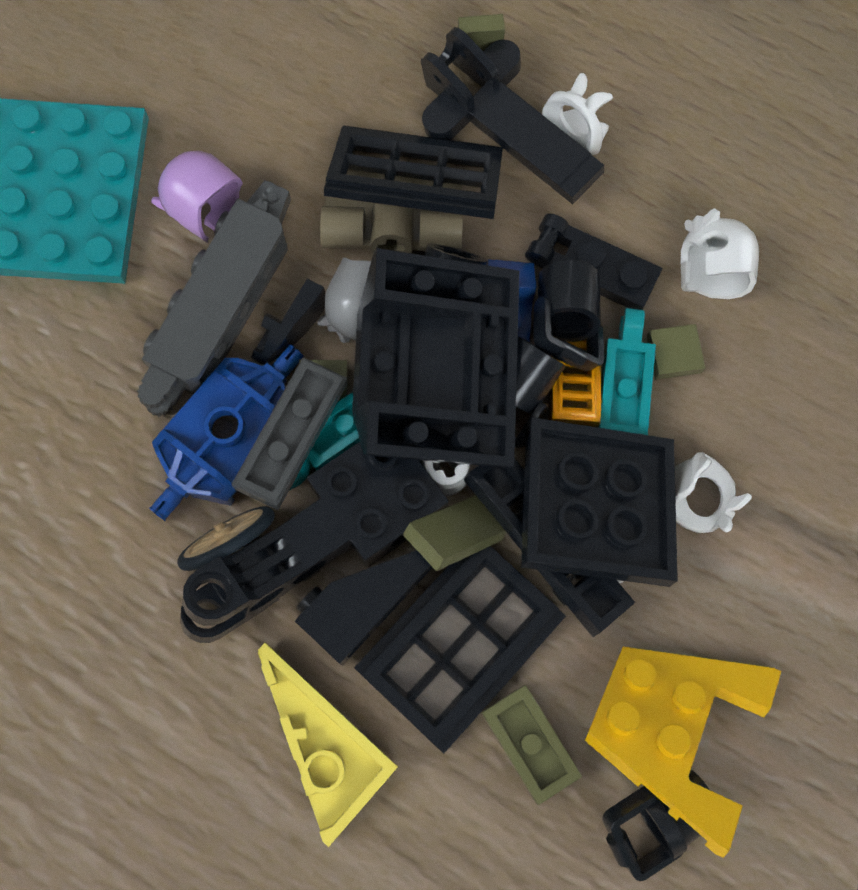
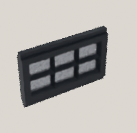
M489 546L449 565L354 668L444 754L555 630L566 615L495 549Z

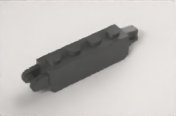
M264 180L247 202L237 198L231 210L221 214L215 226V237L207 250H201L193 261L190 279L184 289H178L170 299L167 308L168 315L159 330H153L148 336L143 347L144 356L142 360L149 369L141 380L142 385H139L137 397L153 416L157 415L160 417L163 415L165 417V414H170V410H173V405L177 404L184 390L194 394L223 359L227 357L287 253L288 246L282 222L291 202L289 191L283 187Z

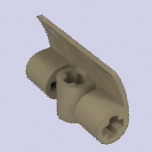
M356 170L347 171L348 175L378 179L385 178V174ZM395 176L394 181L433 186V181L400 176ZM443 183L444 188L462 190V185ZM325 196V206L321 208L320 218L321 248L368 249L372 253H374L376 248L411 253V251H426L427 244L433 243L462 249L463 215Z

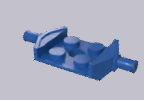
M288 344L287 348L272 366L268 363L262 366L240 358L223 359L152 441L156 455L168 476L165 482L170 485L149 507L152 512L166 521L184 497L187 499L189 495L194 498L229 506L234 503L235 499L232 496L237 490L233 489L232 482L286 388L284 385L287 381L286 377L298 365L299 359L302 360L304 357L298 349L294 350V346ZM228 415L238 420V429L231 437L219 439L213 436L212 427L218 418Z

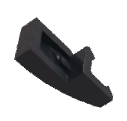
M307 278L283 320L268 313L264 315L261 326L266 329V332L258 346L254 349L251 357L252 360L262 365L271 363L283 353L288 344L294 346L309 331L325 309L324 286Z

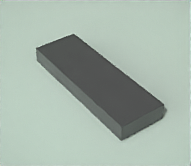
M303 357L233 480V489L279 510L347 385V378Z

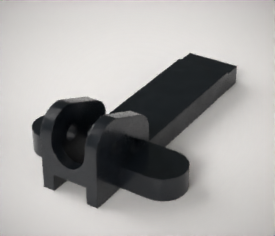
M454 27L446 34V45L439 57L428 52L421 59L426 86L438 95L426 107L422 115L424 130L428 137L452 140L471 122L572 205L604 173L603 163L506 86L516 77L521 69L520 50L514 42L497 40L482 51L463 30ZM451 63L482 87L474 96L448 67Z

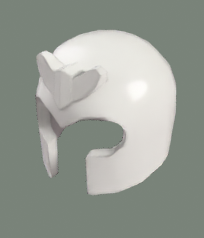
M715 208L710 210L705 216L697 215L693 221L686 220L684 225L689 233L684 239L681 249L682 290L718 299L739 298L750 293L757 282L759 245L754 232L738 220L720 218V212Z

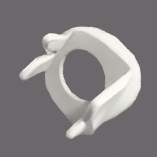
M580 73L571 91H556L550 96L543 107L542 115L592 155L599 153L602 141L609 128L608 124L599 122L595 113L600 107L611 101L613 96L610 93L597 92L587 99L583 98L588 80L584 73ZM564 105L575 108L563 112Z
M698 452L691 459L675 466L676 523L685 529L696 533H708L720 528L727 533L731 531L733 526L734 511L744 507L751 500L752 496L748 493L735 496V482L728 471L715 459L703 452ZM700 477L712 480L718 486L721 494L718 509L707 517L695 514L689 508L686 497L694 490L696 482Z

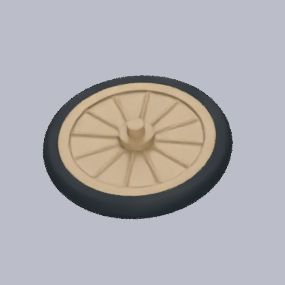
M262 506L241 513L225 522L217 523L213 526V529L195 540L179 555L177 560L178 567L183 571H193L219 556L234 554L271 525L275 517L274 511L270 507Z

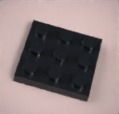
M531 418L526 425L521 568L666 587L678 581L674 439Z

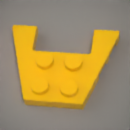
M623 646L585 741L636 786L644 785L669 807L668 814L675 820H678L679 817L682 818L707 840L705 843L707 848L714 854L724 858L730 851L743 805L691 782L689 773L714 697H718L764 718L771 709L781 671L771 667Z

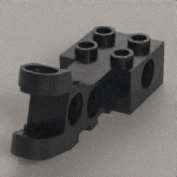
M358 442L307 477L312 490L319 500L230 556L217 557L188 577L183 587L180 624L183 632L191 640L199 643H211L219 640L280 600V597L303 581L306 582L319 573L320 569L340 555L346 554L352 549L356 551L367 568L407 541L403 534L410 522L448 507V499L419 460L364 455L361 443ZM208 583L203 587L199 588L198 590H196L200 585ZM211 603L214 604L217 607V609L206 610L204 608H201L198 604ZM194 622H196V623H198V624H201V625H203V626H214V627L209 628V629H207V628H201V627H198Z

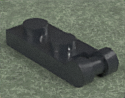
M548 213L544 216L539 225L541 233L538 239L530 243L525 253L527 260L541 268L555 261L566 259L589 263L599 273L601 296L626 308L643 310L663 268L570 226L564 218L556 214ZM556 243L569 248L565 256L553 249Z

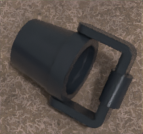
M690 770V781L710 790L700 776L693 770ZM645 786L607 809L602 818L608 831L607 843L618 865L627 868L637 881L648 879L680 858L687 851V846L700 836L682 818L679 817L678 820H675L668 814L669 807ZM640 813L660 846L637 860L638 856L626 831L621 829L620 825Z

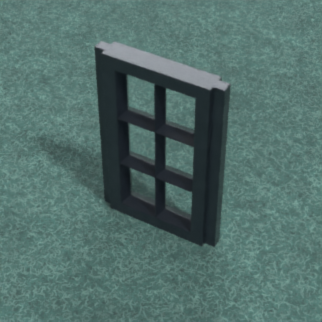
M343 125L326 176L324 196L494 219L503 148ZM356 150L363 152L390 155V158L384 159L362 155H354L353 151ZM407 157L437 161V166L399 161V158ZM447 163L481 167L484 170L479 172L447 167ZM349 169L385 174V178L378 179L348 175L347 171ZM395 176L429 180L433 181V186L394 181ZM443 183L480 187L481 191L473 192L444 188Z

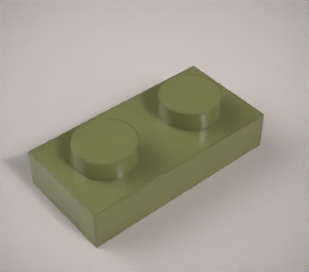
M523 685L481 712L537 805H540L582 777L526 685Z

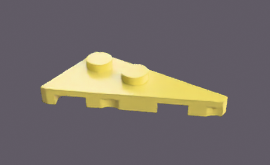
M264 643L258 649V655L262 664L261 668L280 715L279 719L293 759L296 761L300 771L301 782L306 796L309 797L318 822L322 841L329 847L398 766L271 646Z

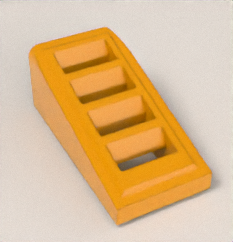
M586 340L568 342L582 350H587ZM560 361L561 363H563L564 365H566V367H572V366H570V365H568V364H566V363ZM601 365L589 371L588 375L561 373L550 390L548 420L598 428L601 424ZM563 383L587 385V391L563 390ZM563 400L587 402V408L563 407Z

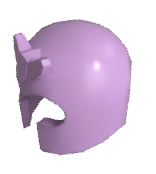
M188 151L173 158L166 165L158 183L159 197H152L151 203L164 210L168 216L174 218L184 228L208 242L209 237L204 234L202 229V206L208 203L211 207L210 212L205 217L204 224L214 231L221 214L225 211L229 212L237 198L239 199V191L243 183L235 173L212 154L203 151Z

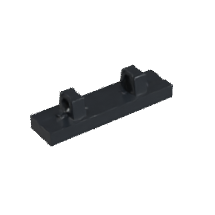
M515 458L513 468L477 466L464 478L465 483L522 551L525 470ZM538 570L553 588L552 592L564 606L567 605L592 637L600 634L636 603L617 580L574 574L567 578L569 574Z

